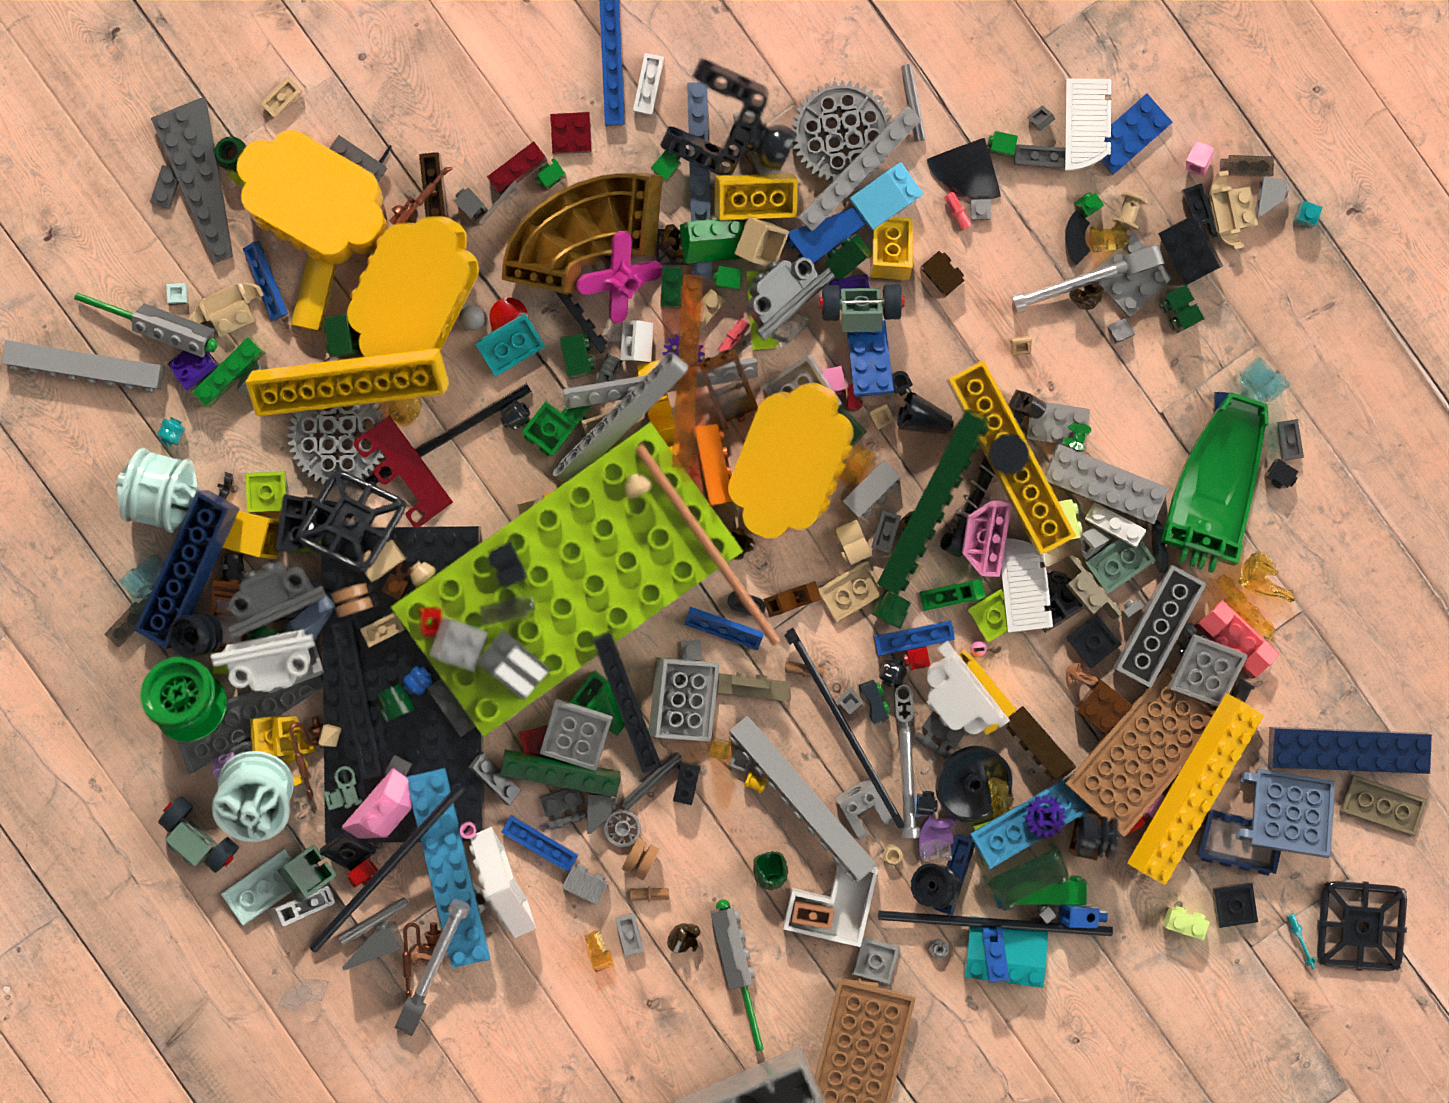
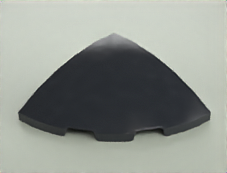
M985 138L964 144L927 159L929 167L936 178L948 186L952 192L960 196L976 198L977 200L1001 197Z
M283 495L275 551H296L306 548L296 541L295 535L312 507V501L317 498ZM329 500L323 502V504L333 509L338 503ZM319 510L307 530L325 525L331 514ZM328 532L310 537L308 539L317 543L320 540H322L325 537V534Z
M1052 571L1047 573L1050 606L1044 607L1045 612L1051 611L1053 627L1042 629L1044 633L1055 628L1084 608L1066 586L1072 579L1062 572Z

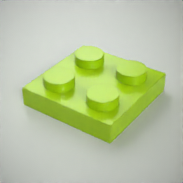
M286 471L245 473L247 512L280 511L282 497L284 494H287Z
M1002 589L967 609L987 643L1008 631L1005 598Z

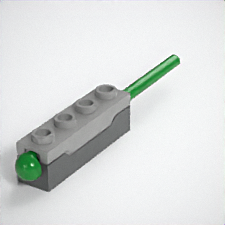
M78 292L74 296V299L129 319L132 322L133 332L197 356L203 357L207 352L212 353L217 349L218 344L214 339L215 329L143 303L135 313Z
M721 899L716 903V910L711 911V917L729 990L740 988L756 1051H761L764 1047L748 985H752V979L755 978L753 967L748 966L747 960L750 959L748 947L744 948L742 941L746 940L743 928L739 929L738 922L741 921L739 910H734V906H730L729 901Z

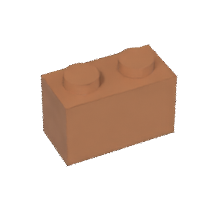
M795 900L791 918L792 923L831 929L834 907Z

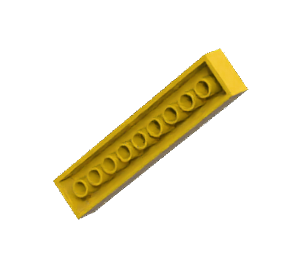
M440 348L256 370L250 373L246 380V385L256 417L443 395L449 385Z
M983 360L947 379L946 381L963 414L965 410L971 409L990 419L987 424L990 426L985 437L981 436L979 440L980 446L990 465V447L992 442L998 437L1013 434L1022 438L1027 444L1029 459L1026 466L1019 472L1004 474L997 471L992 465L991 467L1009 501L1012 502V507L1037 554L1042 555L1076 537L985 361Z
M1227 693L1225 694L1127 864L1164 885L1167 884L1257 727L1260 725L1264 717L1263 714L1243 701Z

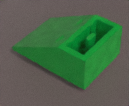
M594 670L570 702L574 705L613 716L609 731L618 736L625 727L607 678Z

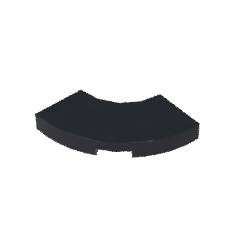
M1077 210L1071 215L1065 228V247L1075 265H1078L1091 251L1086 245L1085 240L1086 229L1090 222Z
M1156 520L1155 524L1151 526L1153 556L1159 573H1166L1169 555L1166 550V544L1161 543L1164 527L1159 520Z

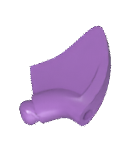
M928 815L920 827V837L918 838V848L922 861L926 862L940 848L954 843L951 827L956 825V821L953 817L936 819Z

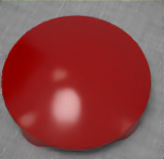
M510 297L502 298L492 306L489 313V321L492 328L496 330L523 313H526L528 317V311L521 301Z

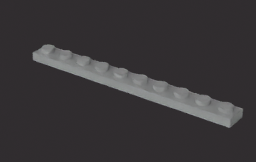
M756 357L740 360L747 379L758 377ZM734 362L707 373L711 385L741 380ZM699 367L687 368L685 374L667 392L706 386ZM645 376L563 389L565 409L622 400Z

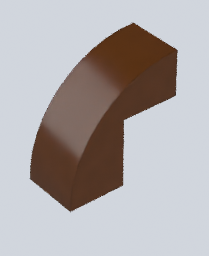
M816 581L763 600L769 617H773L819 601L821 596Z

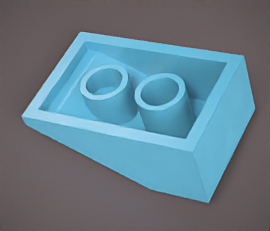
M900 162L850 197L849 200L872 231L916 202L923 195V192Z

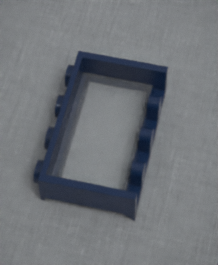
M1210 809L1204 819L1196 854L1204 862L1212 863V860L1219 861V864L1222 866L1231 867L1233 864L1239 866L1241 870L1250 871L1255 869L1258 870L1259 874L1269 876L1270 873L1276 874L1281 851L1250 846L1251 840L1236 839V831H1239V828L1251 830L1252 818Z

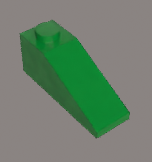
M982 578L920 592L924 611L976 601L986 597Z

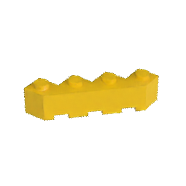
M660 360L637 365L638 374H635V377L647 375ZM666 392L647 412L652 425L682 467L685 468L670 401Z

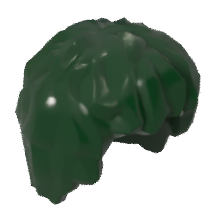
M771 851L754 858L753 874L757 884L768 890L781 888L785 884L789 871L783 854Z

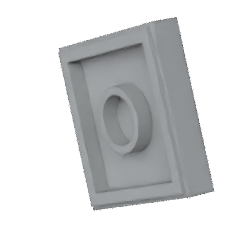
M863 936L852 975L890 985L900 946Z

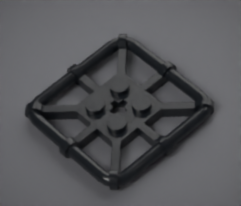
M336 470L327 480L317 499L312 501V507L295 535L296 541L326 556L325 558L330 561L334 560L355 571L368 572V569L372 567L386 542L389 543L390 536L404 513L406 502L398 496L377 487L373 482L368 483L350 473ZM342 479L365 489L358 501L346 495ZM337 481L341 498L333 509L323 504ZM372 493L392 502L375 509L364 505ZM319 510L331 514L325 525L307 530ZM396 510L384 532L371 527L376 516ZM353 516L355 522L353 524H348L346 519H351ZM325 532L336 536L329 549L308 539ZM368 532L378 537L379 540L365 561L360 543ZM343 540L354 544L359 563L336 553Z
M1331 881L1323 884L1320 917L1317 920V925H1319L1317 961L1319 964L1329 967L1352 968L1356 971H1362V969L1398 971L1403 960L1404 936L1407 933V927H1405L1407 891L1404 888L1393 885L1369 884L1368 881H1362V883ZM1335 889L1362 891L1361 906L1348 905ZM1369 891L1394 893L1381 907H1368ZM1330 893L1343 907L1342 922L1327 921ZM1399 900L1397 926L1383 925L1384 912ZM1364 921V924L1367 925V928H1364L1363 932H1360L1358 924ZM1327 927L1342 928L1341 941L1325 953ZM1383 931L1397 932L1395 959L1382 946ZM1346 945L1357 946L1356 961L1330 959ZM1364 947L1378 948L1389 961V964L1363 962Z

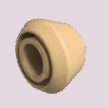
M635 474L626 479L628 483L625 484L628 498H635L651 489V482L643 475L638 476Z
M418 562L411 568L412 573L410 577L413 585L420 587L436 573L435 568L426 562L423 564Z

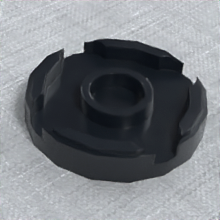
M1006 434L992 442L989 459L991 465L997 471L1004 474H1013L1026 466L1029 459V449L1022 438L1013 434Z

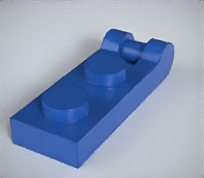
M982 928L989 983L1009 982L1003 928ZM990 937H996L997 942H990Z

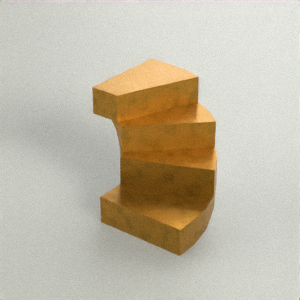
M650 173L601 175L577 182L553 194L536 206L519 223L509 239L503 259L502 280L560 293L579 292L576 284L580 278L581 265L596 264L599 257L611 256L613 237L620 231H625L631 236V254L640 256L656 254L663 176Z

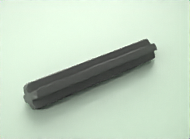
M675 752L621 802L622 807L625 810H629L683 761V757L678 752Z

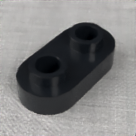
M732 592L727 600L729 607L751 616L742 602L740 604L733 602L734 598L738 596L735 592ZM749 595L754 603L759 604V610L763 614L766 608L764 601L761 598Z

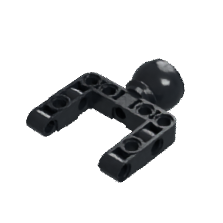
M700 59L692 77L706 85V88L727 98L729 96L742 102L743 106L722 148L673 126L667 128L660 146L664 150L719 176L732 175L742 155L750 152L751 155L756 153L758 160L766 168L780 171L791 151L797 133L785 125L767 127V123L762 122L761 115L769 97L767 87L707 59ZM724 78L727 82L720 83L717 79ZM754 95H760L763 99L757 100L754 98ZM746 112H752L755 116L749 117L746 115ZM690 145L694 147V150H688L686 146ZM735 145L738 147V150H732L729 146ZM722 162H728L730 166L726 167L722 165Z

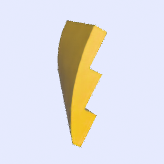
M295 715L251 718L252 751L265 752L273 756L296 754L289 730L292 724L299 722L298 718ZM296 726L293 732L299 752L302 754L315 752L314 746H310L304 741L301 728Z

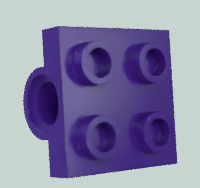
M182 351L168 363V366L183 388L188 391L217 367V361L208 352L203 357L187 351Z

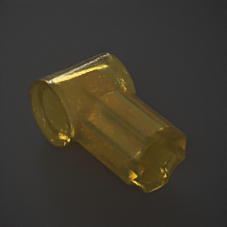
M598 930L585 935V941L591 954L590 959L595 972L614 966L612 955L606 947L601 931Z

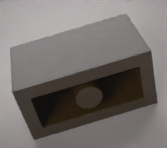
M938 251L920 269L942 295L947 297L965 281L962 278L964 274L958 267L954 268L950 264L952 260L945 252L941 253Z

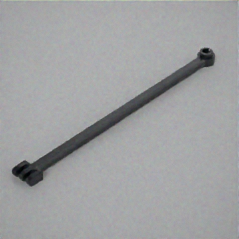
M791 628L784 635L789 645L794 644L896 826L903 828L904 822L796 631L794 628Z

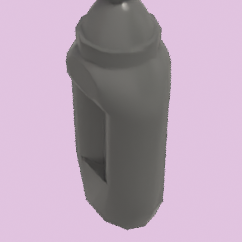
M242 740L227 750L225 754L234 752L236 756L244 752H250L252 740Z

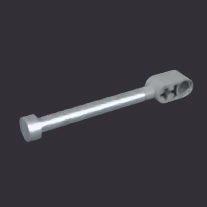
M1155 245L1122 257L1123 261L1024 295L1021 292L1012 294L1017 313L1026 311V306L1126 272L1130 276L1164 264L1159 246Z
M902 684L894 689L895 716L899 720L904 827L900 828V838H919L920 827H917L915 824L910 722L914 716L913 692L909 686ZM901 688L908 690V696L905 699L898 697V691ZM898 702H909V705L905 704V709L909 711L906 718L899 715V712L903 711L902 704L898 705Z

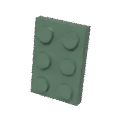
M1118 538L1084 563L1101 587L1109 594L1156 560L1142 540L1138 547L1135 548Z

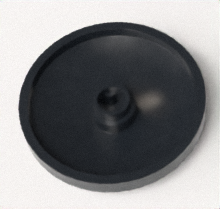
M984 746L965 747L950 755L939 769L935 783L936 796L941 807L954 819L967 823L981 822L997 814L1008 801L1012 790V773L1008 763L996 751Z

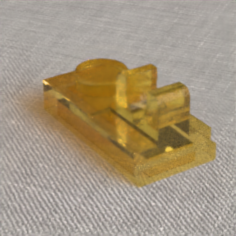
M858 444L846 463L842 475L838 478L855 488L875 454Z
M996 777L989 779L993 814L999 817L1014 808L1009 806V803L1013 802L1014 798L1008 796L1009 789L1005 781Z

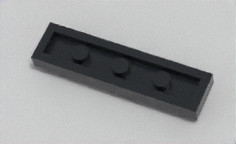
M556 292L601 354L607 350L605 347L608 344L601 334L597 336L594 332L596 327L590 318L585 320L582 315L584 310L578 302L574 305L570 299L573 295L571 293Z

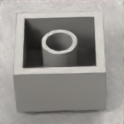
M443 617L430 655L436 659L473 671L487 633L479 628Z

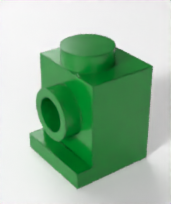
M555 158L551 159L553 164H546L539 169L540 173L535 177L541 188L545 186L548 190L567 177Z
M1091 192L1087 193L1074 202L1081 215L1085 218L1104 206L1096 192L1094 194Z

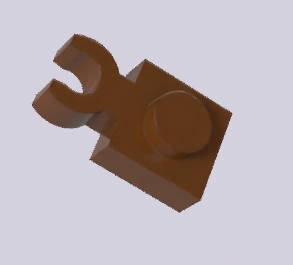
M403 563L398 564L397 575L393 573L389 575L381 590L400 600L409 582L404 580L405 577L412 573L411 568L406 573L402 572Z

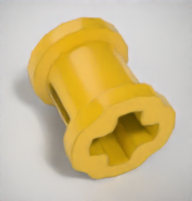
M749 772L743 787L756 790L761 795L768 779L760 778Z

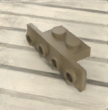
M1071 554L1063 559L1065 564L1076 575L1066 586L1090 615L1094 614L1101 607L1104 608L1112 619L1122 615L1119 606L1109 599L1106 590L1098 586L1094 581L1093 575L1082 567V563L1077 557Z
M736 672V675L718 673L716 693L788 701L790 682L767 679L768 676L756 675L755 678L748 677V673Z

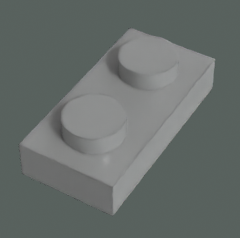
M635 913L615 917L625 956L644 952Z

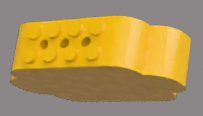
M286 130L279 133L272 143L265 140L250 143L238 159L237 171L245 184L241 194L242 203L252 219L258 223L257 226L266 232L268 230L275 233L274 236L283 242L288 240L292 243L291 246L299 251H302V249L307 251L308 256L316 261L321 259L329 264H341L347 261L353 252L369 254L376 251V242L388 229V225L381 210L383 193L372 173L295 130Z
M427 217L419 220L417 223L392 225L384 232L383 236L378 238L376 242L377 249L374 254L370 255L367 261L368 267L359 277L360 284L350 296L351 302L347 311L350 325L354 330L361 333L359 346L364 357L440 348V351L442 350L479 274L477 259L472 253L465 250L467 235L460 224L447 217Z
M806 383L791 393L777 392L764 399L758 407L730 478L728 491L733 502L744 508L743 520L746 527L759 536L776 538L789 528L806 529L817 521L829 508L831 500L828 498L835 492L838 485L836 478L842 475L846 465L843 461L849 457L853 448L850 445L853 438V427L844 415L837 413L839 409L838 398L828 387L818 383Z

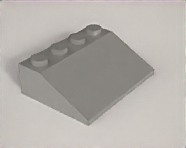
M665 657L656 658L649 723L650 736L655 738L711 742L719 663Z

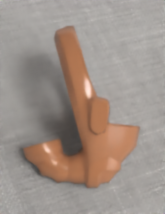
M1074 663L1066 669V679L1070 686L1074 685L1075 679L1088 685H1096L1099 681L1096 676L1087 672V669H1081L1080 663Z
M418 946L415 947L410 956L416 968L423 963L427 965L431 958V955L419 953L425 950Z

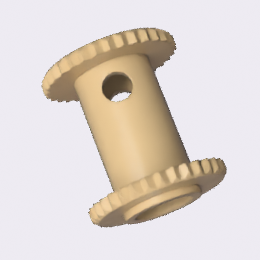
M1123 192L1121 196L1126 198L1121 214L1119 218H1112V221L1122 228L1137 230L1138 226L1134 224L1138 210L1141 204L1147 205L1148 201L1135 193Z

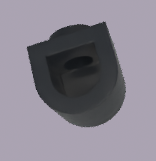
M897 371L892 375L894 395L899 393L902 396L911 391L910 387L913 386V383L906 372Z
M923 791L922 794L917 793L916 814L933 816V813L937 812L938 800H935L934 792Z

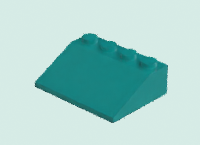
M969 927L963 969L965 978L988 980L982 939L983 927ZM1003 929L1010 980L1009 982L1002 983L1043 988L1048 932ZM990 937V942H997L996 937Z

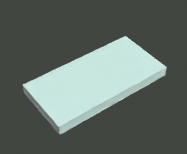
M286 848L221 893V896L242 926L292 892L277 871L293 859Z

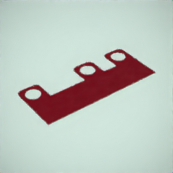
M390 415L353 442L355 449L362 457H368L380 448L387 459L374 468L375 476L383 485H386L400 475L418 499L419 503L406 512V517L413 527H421L453 503L452 499ZM363 439H368L372 443L371 449L367 452L359 448V443ZM384 466L392 470V475L388 479H383L379 475V470ZM421 510L424 514V519L421 522H414L411 518L413 511Z

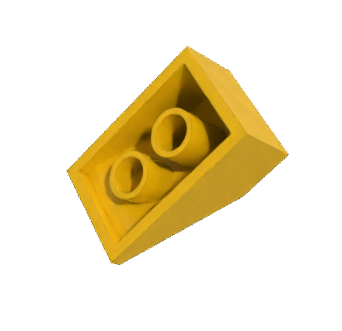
M892 217L872 230L870 278L910 279L913 267V218Z

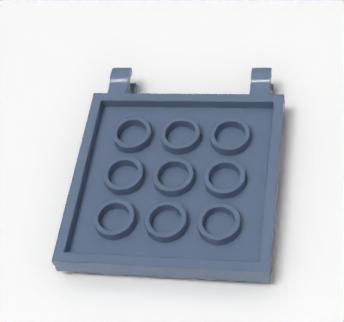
M1257 769L1256 774L1243 772L1240 783L1255 784L1251 830L1239 828V831H1236L1237 840H1251L1250 846L1322 858L1330 857L1335 781L1264 769Z

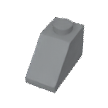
M1271 177L1260 179L1255 208L1257 218L1263 216L1288 197L1289 186H1287V180Z

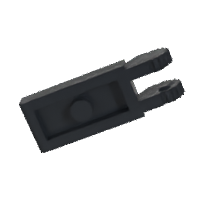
M1202 184L1183 189L1182 193L1190 216L1197 214L1202 225L1208 224L1211 237H1216L1217 231L1213 222L1214 218Z

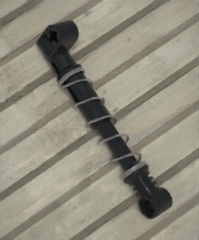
M1017 389L1014 391L1008 404L1019 427L1024 416L1038 419L1046 411V403L1030 393ZM986 455L982 461L978 462L980 465L978 478H971L974 486L970 495H963V498L966 500L964 508L961 510L957 509L954 514V521L956 523L952 524L954 528L951 527L950 529L952 532L943 535L940 541L941 549L956 557L963 555L962 550L968 515L979 509L982 499L990 498L986 492L989 484L998 481Z

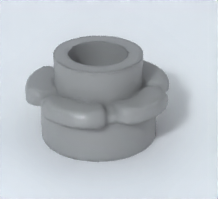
M938 939L930 945L929 949L932 956L939 959L945 958L948 955L949 946L946 942Z

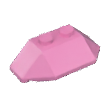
M991 501L968 515L962 553L981 576L1000 577L1012 506L1011 501Z
M392 768L345 822L342 828L357 838L388 837L412 809L408 779Z

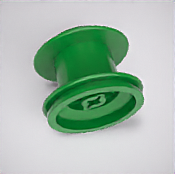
M172 657L159 662L147 673L141 686L140 699L146 716L150 721L158 725L163 734L175 741L194 742L201 740L215 731L225 716L227 697L223 686L211 675L206 666L191 658Z

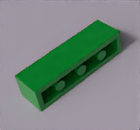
M247 337L192 393L205 406L211 408L266 352L252 338Z
M1011 875V878H1006L1007 904L1087 905V881L1079 875H1071L1070 879H1062L1061 875H1051L1050 878H1042V875H1031V878H1023V875Z

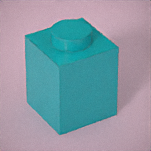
M1303 201L1298 205L1293 222L1313 228L1317 225L1323 207Z

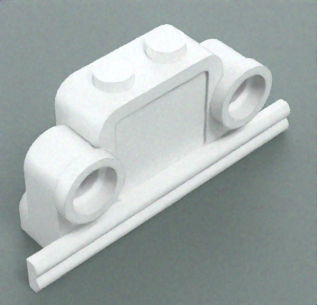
M303 629L229 644L224 652L212 654L211 658L214 666L227 664L230 672L229 680L235 687L242 688L249 684L255 691L262 690L263 692H268L276 687L288 688L292 686L297 676H302L307 672L311 659L308 648L314 647L315 644L312 635L305 636Z
M946 641L940 645L938 649L945 658L940 662L933 663L928 669V683L931 687L927 703L933 711L936 710L940 714L941 722L953 730H958L964 726L965 730L970 734H978L991 724L997 723L1001 728L1010 720L949 642Z

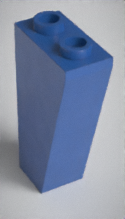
M854 207L825 218L812 232L806 226L790 231L786 242L792 250L796 248L799 252V259L808 258L815 264L834 248L838 247L847 237H851L866 226V222Z

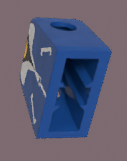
M1091 904L1059 905L1058 922L1071 928H1098L1099 922H1107L1108 919L1107 911L1099 910L1098 907Z

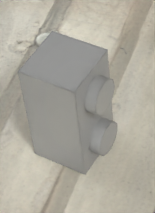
M1040 905L1037 908V913L1047 924L1056 917L1048 905Z

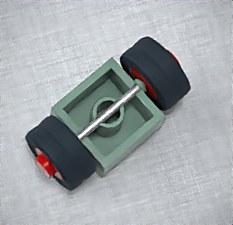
M885 284L883 286V298H881L880 288L841 289L840 299L839 285H824L822 287V297H819V309H822L823 320L838 321L840 319L841 307L842 332L851 333L882 332V315L885 320L901 319L902 308H904L905 304L900 284Z
M179 797L173 804L170 802L164 808V813L158 820V823L166 831L172 832L166 839L169 843L168 847L172 851H178L182 854V859L189 865L193 864L196 866L204 861V864L214 873H217L223 866L227 867L233 861L234 857L232 856L237 852L239 846L229 837L224 838L218 844L190 818L186 819L192 811L193 805L184 797Z

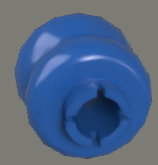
M414 667L411 673L404 677V688L406 691L409 690V694L422 695L425 689L432 685V674L430 671L426 673L428 669L422 667V669Z

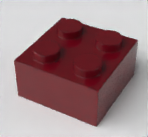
M848 384L847 410L859 411L862 408L863 400H860V397H854L853 384Z

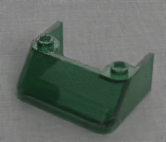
M1053 843L1048 844L1051 849L1050 851L990 880L986 875L981 876L998 909L1008 910L1014 906L1013 903L1055 883L1060 885L1067 881L1069 876L1067 867L1059 849Z

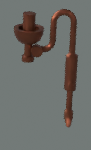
M444 167L435 181L429 183L416 200L409 197L404 206H394L391 209L394 216L389 221L393 225L406 222L414 210L421 206L430 194L435 193V185L444 175L453 170V167Z
M319 716L311 718L313 726L309 727L308 731L312 736L318 737L313 738L311 742L308 740L303 724L299 722L294 723L289 730L296 752L294 756L301 778H304L309 800H312L314 794L307 778L309 774L302 753L299 752L293 730L296 726H299L306 744L310 746L319 745L323 729V723H320Z
M436 922L430 923V931L424 933L425 939L428 941L425 946L421 944L420 928L416 923H408L403 929V976L406 977L405 996L407 999L409 996L411 997L409 978L411 977L410 952H408L407 929L411 926L416 928L418 947L422 950L431 951L432 955L442 933L441 930H438Z

